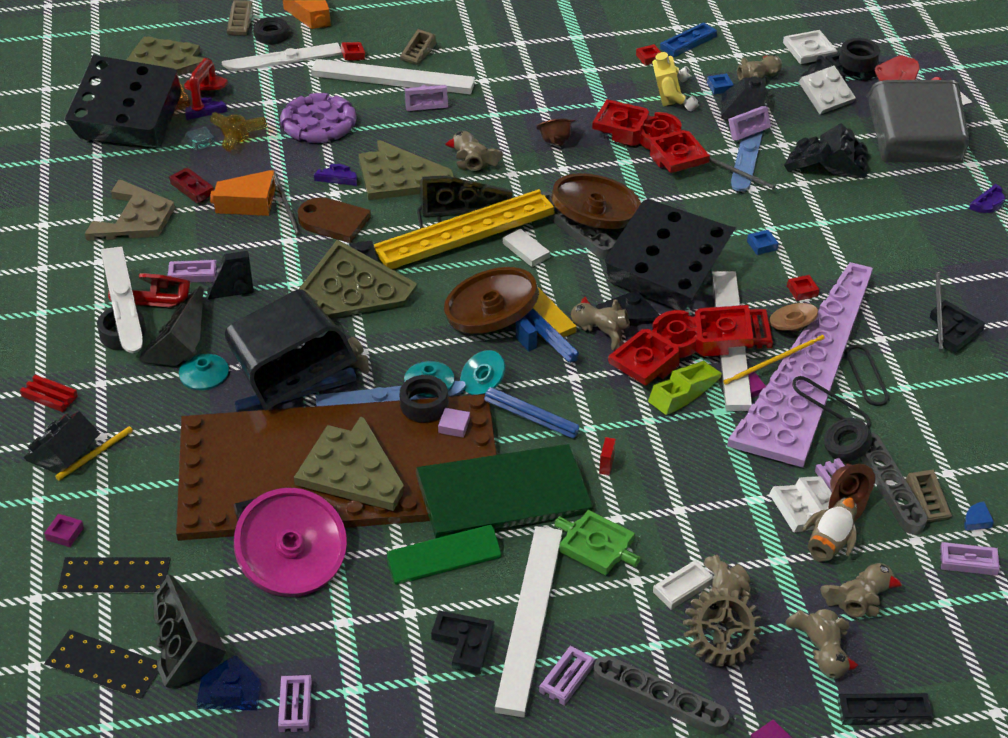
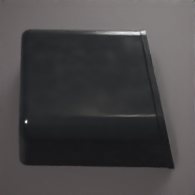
M93 54L64 120L76 135L83 140L158 148L163 142L181 96V86L177 71L174 68ZM93 79L101 80L98 85L90 84ZM88 94L94 95V98L90 101L83 100V97ZM81 110L87 111L84 117L76 116V113Z
M646 199L640 204L605 258L607 279L611 283L631 291H637L652 300L674 309L685 311L736 227Z
M301 289L292 291L230 324L225 330V339L265 411L358 361L341 329L334 324L314 299ZM324 332H327L324 336L317 338V336L321 335ZM305 343V345H304L303 347H301V348H299V349H294V348H296V347H298V346H300V345H302V344ZM283 355L281 359L277 361H272L278 358L279 356ZM345 355L343 359L333 361L335 357ZM323 367L319 372L311 373L314 368ZM300 379L297 384L288 385L292 380ZM278 391L273 397L266 398L268 393Z

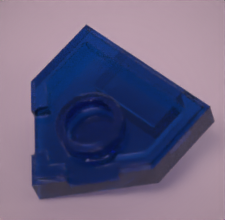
M235 654L201 677L196 702L197 708L257 711L261 680Z

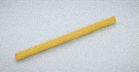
M130 426L70 465L67 469L55 475L56 479L60 481L133 432V429Z

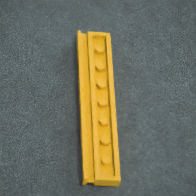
M538 189L374 244V249L383 265L394 269L553 215L554 206Z

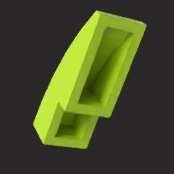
M705 361L677 369L672 372L670 380L653 386L648 402L665 415H668L698 398L721 378L722 373Z

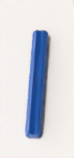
M534 308L525 315V318L534 326L537 333L567 362L571 363L578 360L579 352Z
M490 387L485 393L484 400L569 438H575L579 432L580 426L495 388Z

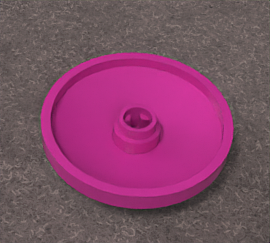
M298 488L275 489L254 499L241 514L234 535L235 557L244 575L263 591L283 597L304 596L327 585L340 569L347 545L344 524L333 506L319 495Z

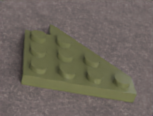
M143 37L126 60L174 68L178 76L193 72L204 58L197 57L200 53V45L176 42L169 39Z
M377 140V152L358 154L368 200L420 194L422 177L443 175L454 177L451 169L381 140Z
M336 240L299 289L306 291L327 316L332 319L404 306L417 289V283L345 243Z
M364 417L359 418L352 431L327 425L294 476V482L297 486L394 511L404 493L402 481Z

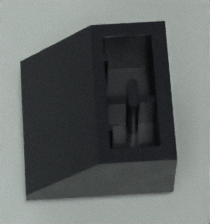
M840 123L820 136V144L828 142L831 147V151L826 159L820 163L833 176L863 179L867 177L868 149L863 142L860 143L855 138L850 128H846Z
M80 411L71 416L67 413L58 421L55 420L44 430L46 434L41 438L40 436L29 444L28 448L30 451L23 458L32 464L57 474L67 469L101 433Z

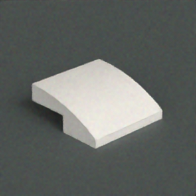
M818 476L801 477L796 485L774 486L769 495L795 533L803 532V526L814 513L829 509L828 505L832 492L822 477ZM814 525L811 526V527H810L809 529H807L806 531H808V530H813V529H814Z

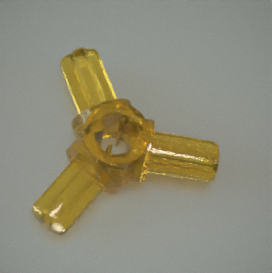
M214 112L210 118L211 123L221 127L225 137L222 142V148L226 149L227 152L234 149L236 143L243 142L246 136H249V132L267 127L265 117L245 120L243 116L238 114L225 117Z

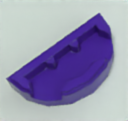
M201 98L204 108L200 111H194L192 105L185 109L186 120L227 112V106L223 101H213L212 98Z
M330 164L329 168L322 171L320 168L316 171L314 181L357 186V174L351 171L349 166Z
M994 184L970 203L969 209L980 213H992L1000 210L1005 201L1004 194L1002 193L1003 189Z

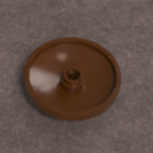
M577 173L563 176L555 182L551 194L553 204L565 216L579 223L603 229L626 227L641 204L639 197L627 186L613 179L595 174Z
M516 267L489 269L477 273L457 285L446 298L444 312L449 324L458 331L465 333L491 332L507 327L523 318L536 304L539 289L534 276L524 269Z

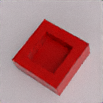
M361 42L341 43V52L344 60L365 59V51Z
M655 44L636 49V56L645 66L653 64L652 61L656 60V55L661 53Z
M810 275L788 279L787 287L796 301L818 297L819 288Z
M605 437L600 455L599 474L610 475L615 456L616 439Z

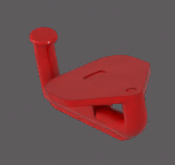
M899 55L877 65L875 73L879 81L915 80L920 67L918 61L914 58ZM934 77V78H932L931 80H942V79H941L940 77Z
M204 58L192 72L190 80H187L184 84L186 90H191L192 109L200 111L204 108L200 90L222 89L228 84V80L217 76L213 61L209 58Z
M142 273L139 274V278L151 284L150 291L132 290L135 305L171 308L187 299L190 280ZM179 286L178 294L160 293V288ZM108 290V298L111 301L110 293Z

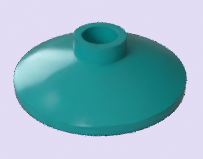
M492 350L475 354L467 361L461 372L460 381H465L466 383L464 390L470 395L485 394L490 387L496 388L505 374V361L499 353Z
M214 354L195 355L188 362L185 361L179 369L180 381L183 385L193 390H209L218 387L229 375L228 363L222 357Z
M426 361L413 365L407 370L404 377L405 382L413 376L432 375L440 378L446 384L448 391L454 384L453 371L447 365L435 361ZM430 393L416 394L422 397H435V395Z

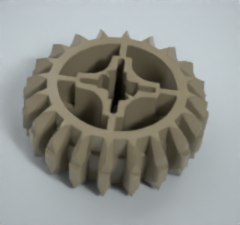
M716 587L711 588L709 594L705 591L699 594L700 600L695 598L691 601L694 609L688 608L685 611L692 619L683 621V625L691 629L684 633V637L692 636L694 640L688 644V647L694 648L698 646L699 649L695 655L699 658L706 653L705 662L710 664L715 659L718 667L723 666L725 661L728 666L735 665L736 660L739 662L745 661V654L751 655L754 653L751 645H757L760 642L754 634L761 633L762 628L756 627L754 623L760 621L761 617H753L751 613L756 610L757 606L747 607L746 604L749 601V597L744 596L739 600V591L734 590L729 594L728 587L721 588L720 593ZM718 603V610L715 611L714 618L702 620L707 608L712 604ZM731 608L738 614L741 622L736 621L732 617ZM723 621L727 628L732 629L721 632L722 629L719 630L718 626L714 624ZM703 631H707L712 635L713 645L708 642ZM742 633L739 643L732 650H726L727 643H730L731 635Z

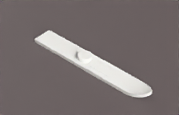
M338 43L300 49L289 48L281 52L222 61V66L233 71H244L342 55Z
M123 248L101 249L121 345L127 352L137 353L143 345L142 332Z

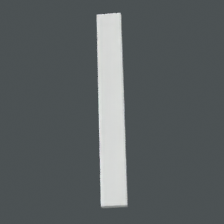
M316 59L311 69V76L408 88L421 87L423 85H446L447 92L469 95L472 93L475 84V77L322 59Z
M712 271L715 307L740 305L736 271ZM745 346L729 347V355H720L722 380L732 378L734 375L748 369ZM748 375L733 380L726 385L723 382L726 411H748L752 405Z
M535 526L495 704V713L525 717L563 530Z

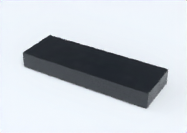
M928 693L839 694L837 699L842 725L932 724L934 719Z

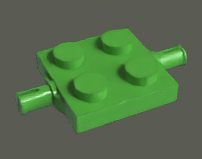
M590 510L581 519L573 523L561 516L556 519L554 526L567 532V536L559 544V552L604 575H607L613 566L621 560L634 567L639 564L641 557L627 551L635 540L634 532Z

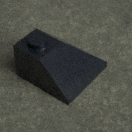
M756 76L751 78L745 77L725 91L721 98V119L728 120L765 106L766 79Z

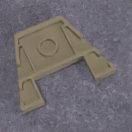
M118 180L111 191L112 199L129 201L115 224L92 221L85 232V237L87 241H94L95 237L106 236V240H111L119 235H129V238L159 237L175 210L174 202L123 180Z

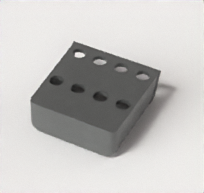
M883 80L871 87L867 99L881 159L884 162L963 161L969 144V136L960 93V84L957 81Z

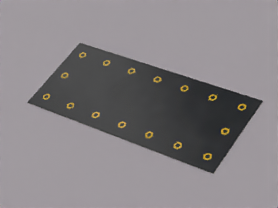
M65 557L57 593H156L167 577L170 557Z
M70 629L44 663V665L140 700L159 673L157 660Z

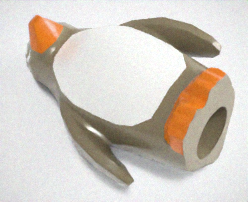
M851 497L841 499L831 509L814 513L803 526L802 530L806 531L814 525L808 542V549L815 561L831 560L845 544H847L846 556L851 554L857 538L854 525L857 505Z

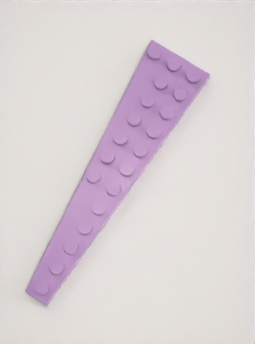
M851 262L848 264L837 280V284L831 289L827 299L820 305L816 320L810 323L807 328H804L791 349L814 340L821 335H824L825 339L817 341L813 345L795 352L782 360L778 370L771 376L766 388L762 389L755 404H752L744 420L740 421L729 437L727 447L804 467L824 409L799 395L793 389V379L798 376H804L831 391L873 268ZM804 380L796 382V386L801 392L826 405L828 394Z

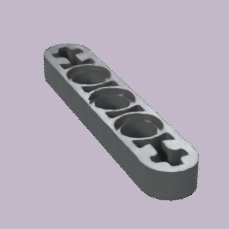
M541 192L554 206V214L547 216V218L599 258H606L615 241L599 228L579 223L564 214H555L560 211L552 202V193ZM571 223H577V224H580V225H578V226H572V225H569V224H571ZM590 234L594 235V237H585L584 235Z
M871 432V446L873 447H870L865 455L860 458L864 464L872 468L875 474V484L901 528L908 534L918 535L925 529L927 515L880 437ZM880 460L883 461L886 465L877 466L873 463V461ZM892 479L896 481L897 484L888 485L884 482V480ZM903 498L907 500L909 504H899L896 502L895 499Z
M603 656L595 661L593 675L595 681L601 686L708 734L720 735L727 730L729 712L722 705L614 657ZM607 668L612 670L608 671L606 674L602 673V671H606ZM634 678L639 680L641 685L637 688H632L625 682L628 679ZM661 690L666 692L668 697L664 700H659L652 693ZM688 702L693 704L696 709L692 712H685L679 706L682 703ZM701 710H704V713L702 712V717H699ZM715 716L720 718V720H717L715 723L710 721V719H714Z

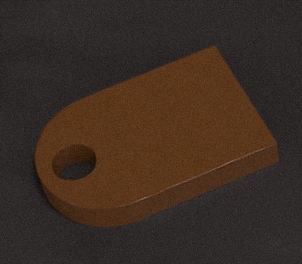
M323 197L307 200L298 209V222L303 229L347 243H351L371 218V210Z

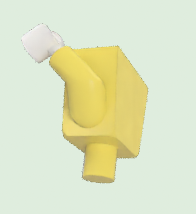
M666 52L658 53L656 60L652 62L662 105L667 106L678 103L680 105L684 104L688 111L695 110L699 106L698 100L693 95L686 99V96L681 93L678 81L679 79L681 82H685L691 78L692 75L689 74L690 69L685 66L679 70L674 64L673 56H668Z

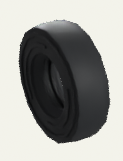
M267 17L258 20L254 24L253 34L260 43L277 44L288 38L289 26L281 18ZM274 29L276 31L267 32L266 30Z
M845 418L830 426L826 431L824 443L826 450L832 458H839L843 462H849L865 455L870 449L872 436L870 429L862 420ZM846 434H857V439L854 443L847 446L839 445V440Z

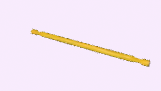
M824 335L818 336L814 340L805 342L740 372L732 378H727L723 382L726 385L733 380L744 377L811 346L817 341L824 340L825 337Z

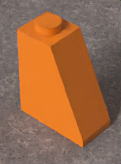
M283 0L284 10L309 28L315 29L331 26L330 12L326 0Z
M274 170L218 181L215 190L211 191L210 202L214 204L215 213L269 216L276 190Z

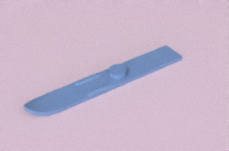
M763 131L741 139L734 168L753 176ZM733 172L731 187L736 191H746L749 189L752 180Z
M454 381L452 388L448 391V397L461 394L466 386L465 381ZM401 386L315 395L316 405L328 406L400 400ZM415 395V396L411 397L410 400H412V399L438 398V397H437V396H435V397H422V396Z

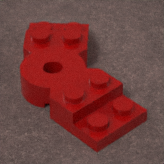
M606 99L592 122V129L603 133H611L612 141L631 146L641 144L649 149L650 156L659 167L665 166L670 173L709 163L710 155L689 131H681V121L672 114L655 112L654 116L650 117L647 108Z
M749 305L699 308L695 312L694 317L689 316V312L683 310L665 312L654 320L652 331L650 329L640 330L608 356L609 364L646 386L657 376L664 379L680 365L679 358L690 356L695 352L702 356L729 355V347L753 346Z

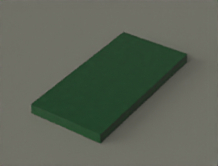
M569 444L416 467L417 480L435 539L487 525H492L494 529L554 520L559 516L566 518L584 515L588 510L592 511L593 509Z

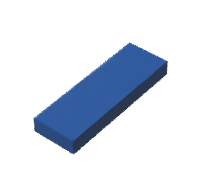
M703 22L661 42L660 49L676 57L717 37V30Z

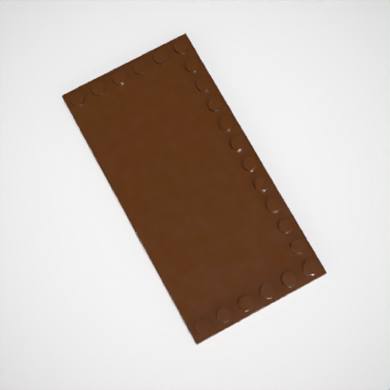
M485 394L448 397L449 409L470 412V421L464 438L438 433L441 417L430 422H416L408 419L402 413L400 400L181 416L177 540L233 537L238 522L233 505L257 498L266 492L280 488L304 489L319 495L337 511L345 528L430 521L417 480L416 467L496 455L489 402L484 400ZM438 398L412 399L411 401L427 404ZM364 417L404 485V493L394 511L295 485L294 476L327 425L352 431L359 418Z

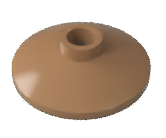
M808 303L787 305L776 310L771 315L770 323L776 329L799 331L816 320L818 309L816 306Z

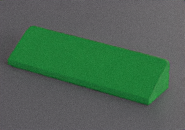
M487 525L387 551V565L396 585L501 557V552L493 526Z

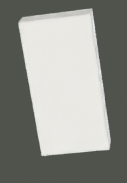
M522 229L503 237V244L531 267L550 258V251Z
M694 560L654 585L653 593L672 610L712 585L714 576L697 560Z

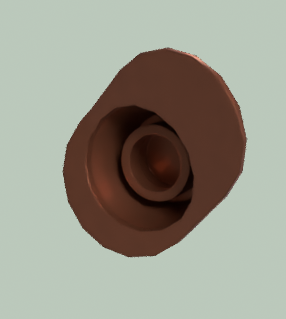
M553 119L538 124L536 129L540 130L542 138L546 143L563 146L564 142L571 136V123L577 120Z
M846 464L837 469L830 480L832 494L828 508L831 509L843 498L851 497L857 505V514L854 522L860 518L875 484V474L872 468L866 464Z

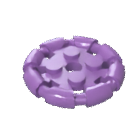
M329 93L309 94V97L303 98V96H300L290 101L281 112L280 123L284 131L296 140L301 141L303 139L307 140L308 143H326L330 139L337 140L348 134L355 125L357 116L355 109L348 100L338 95L332 97Z

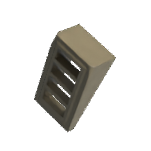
M233 1L227 28L228 35H247L254 14L251 1Z
M417 29L400 55V60L419 65L437 44L436 35Z
M934 469L913 472L907 475L905 480L925 511L927 522L946 520L952 517ZM930 493L931 496L924 497L923 494ZM934 501L935 504L927 505L926 502ZM939 509L941 513L930 514L929 510Z

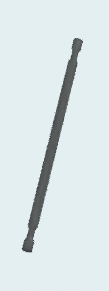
M710 157L709 161L759 184L766 185L773 190L776 187Z
M272 169L274 170L275 183L291 224L295 229V234L299 236L300 231L297 228L278 176H276V171Z
M936 272L939 352H943L940 272Z

